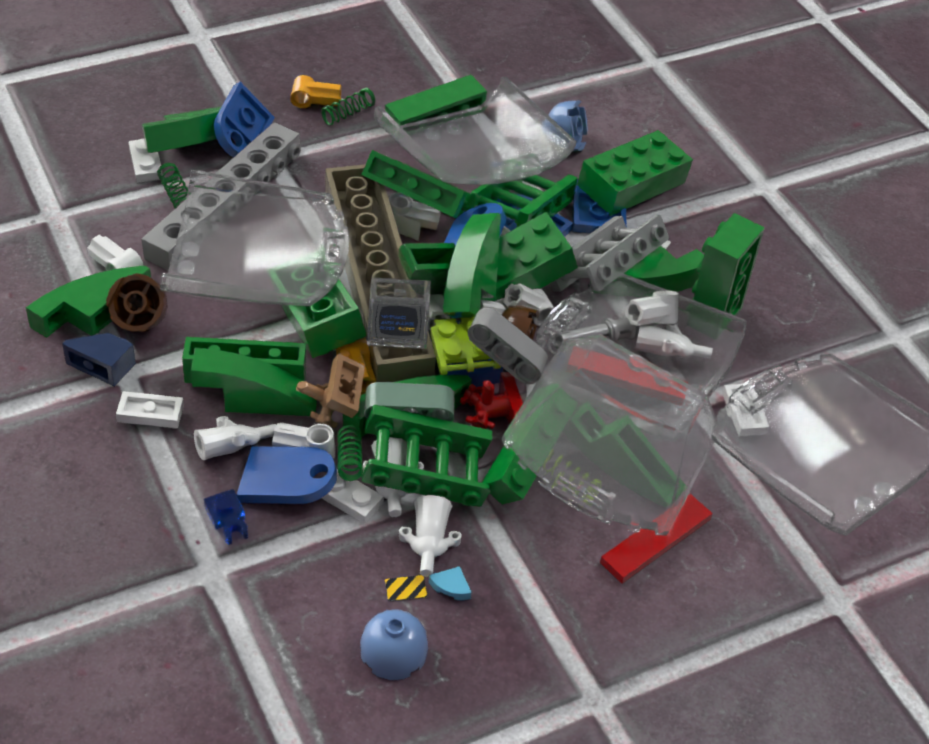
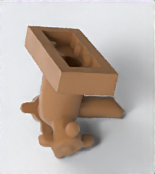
M338 354L332 362L329 383L313 385L302 381L297 384V391L320 401L322 406L320 414L315 412L310 414L317 424H326L336 428L338 423L332 420L334 411H338L351 418L358 412L364 365Z

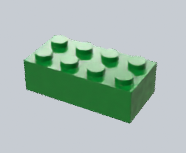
M657 130L584 160L577 185L612 216L621 212L624 208L628 209L684 184L693 159L667 138L666 135Z
M547 212L500 236L496 297L481 298L482 300L495 302L504 298L505 290L511 284L517 285L520 283L532 290L541 289L578 268L571 245Z
M733 213L726 222L722 221L713 238L708 237L702 247V252L705 253L704 258L697 268L699 278L692 288L694 298L687 308V313L690 314L687 326L717 340L743 307L765 227Z
M321 251L268 272L278 302L302 342L306 343V349L312 358L325 355L334 349L354 343L358 339L367 336L358 306Z

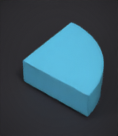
M460 567L429 575V583L436 592L452 596L455 600L471 599L472 592Z

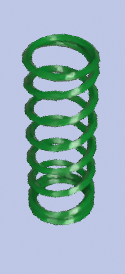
M366 87L361 89L359 93L355 92L352 96L349 95L345 99H340L338 103L333 102L331 106L327 105L322 108L323 120L326 124L332 126L334 121H340L339 114L343 119H346L347 113L353 116L354 110L359 113L361 107L367 109L368 106L372 107L376 102L375 95L371 89ZM365 92L371 97L372 103L367 100ZM355 95H358L359 102L354 98ZM360 96L362 97V100L365 103L366 107L363 106ZM348 98H351L352 106L347 101ZM353 100L357 103L359 110L356 109ZM341 101H344L345 109L340 104ZM335 104H337L338 112L333 108ZM347 104L350 106L352 113L349 112ZM340 107L342 108V110H343V112H344V114H345V117L342 115V113H341V111H340ZM326 110L331 115L332 123H329L326 118ZM333 110L336 113L338 120H336V118L334 117Z
M165 163L158 168L157 175L167 195L170 197L173 207L176 209L180 205L179 203L188 198L186 196H190L191 193H189V189L186 187V183L183 181V177L180 175L175 164ZM168 166H171V167H174V168H175V169H169V170H167V171L164 172V174L161 176V171H162L163 168L168 167ZM169 171H174L171 176L164 177Z
M347 425L342 427L337 435L338 475L345 481H356L363 473L362 433L356 426ZM346 428H354V429L357 430V431L348 430V431H345V432L341 433V432H342L344 429H346ZM347 433H355L358 436V438L355 436H347L341 439L343 435ZM346 439L356 440L355 442H344ZM344 465H357L358 467L354 469H348L344 467ZM342 469L349 472L359 470V472L355 475H348Z

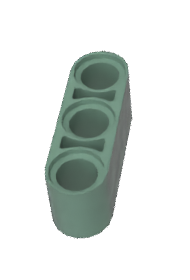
M374 382L366 389L364 414L367 419L375 404L453 422L454 391L448 386Z

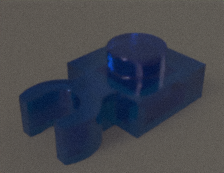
M234 489L203 499L204 507L215 530L223 527L224 540L228 545L232 544V532L238 531L242 533L244 539L248 538V526L243 521L245 520V511Z

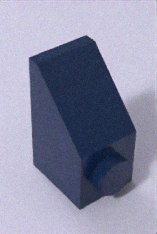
M110 333L69 339L62 344L67 365L114 387L136 364L133 344L124 338H119Z

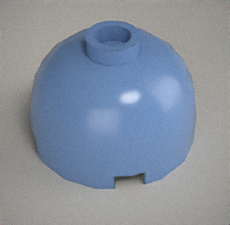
M580 100L566 101L555 105L550 111L548 119L544 121L545 135H548L552 144L562 151H581L586 145V142L581 141L582 135H587L588 131L585 108L579 107Z
M399 609L381 612L375 615L365 626L360 641L361 659L364 664L366 662L372 668V673L377 677L388 680H400L410 677L411 672L415 671L418 667L420 670L425 663L428 654L426 630L420 620L409 612Z

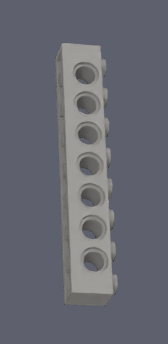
M275 122L272 123L141 238L144 259L169 272L179 264H182L188 255L196 248H199L211 234L217 232L220 226L233 217L245 203L250 202L253 196L262 188H265L269 181L277 174H280L292 160L298 158L301 152L300 134Z

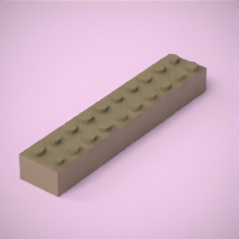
M366 164L326 168L325 193L353 300L359 308L367 336L363 338L367 340L369 346L370 364L376 382L393 383L415 377L435 375L436 355L426 322L423 340L371 336L374 303L421 306L417 292L412 287L398 257L402 242L385 185L361 175Z

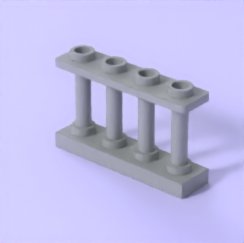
M655 215L639 228H626L623 217L614 216L572 246L578 268L550 283L553 291L561 292L579 278H590L595 291L605 288L669 239L661 215Z

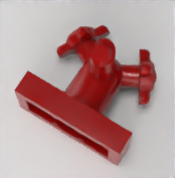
M502 372L500 375L499 394L494 395V385L487 380L483 381V387L479 386L476 388L475 385L471 384L460 399L462 405L468 403L470 407L475 405L477 413L474 417L467 416L465 421L473 427L482 429H493L495 427L493 422L488 421L489 418L506 417L512 433L525 411L515 378L509 372Z

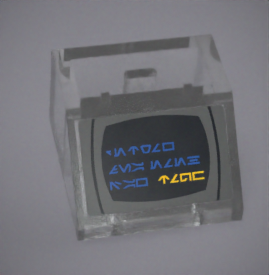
M371 277L367 345L427 349L431 281Z

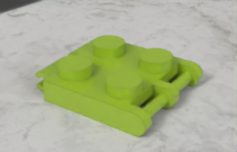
M475 317L460 318V324L456 323L455 318L434 320L435 325L431 327L430 336L441 375H447L448 371L467 369V372H474V368L492 366L494 369L501 368L497 362L469 340L468 330ZM491 359V361L473 362V361ZM465 362L464 364L447 365L451 363Z

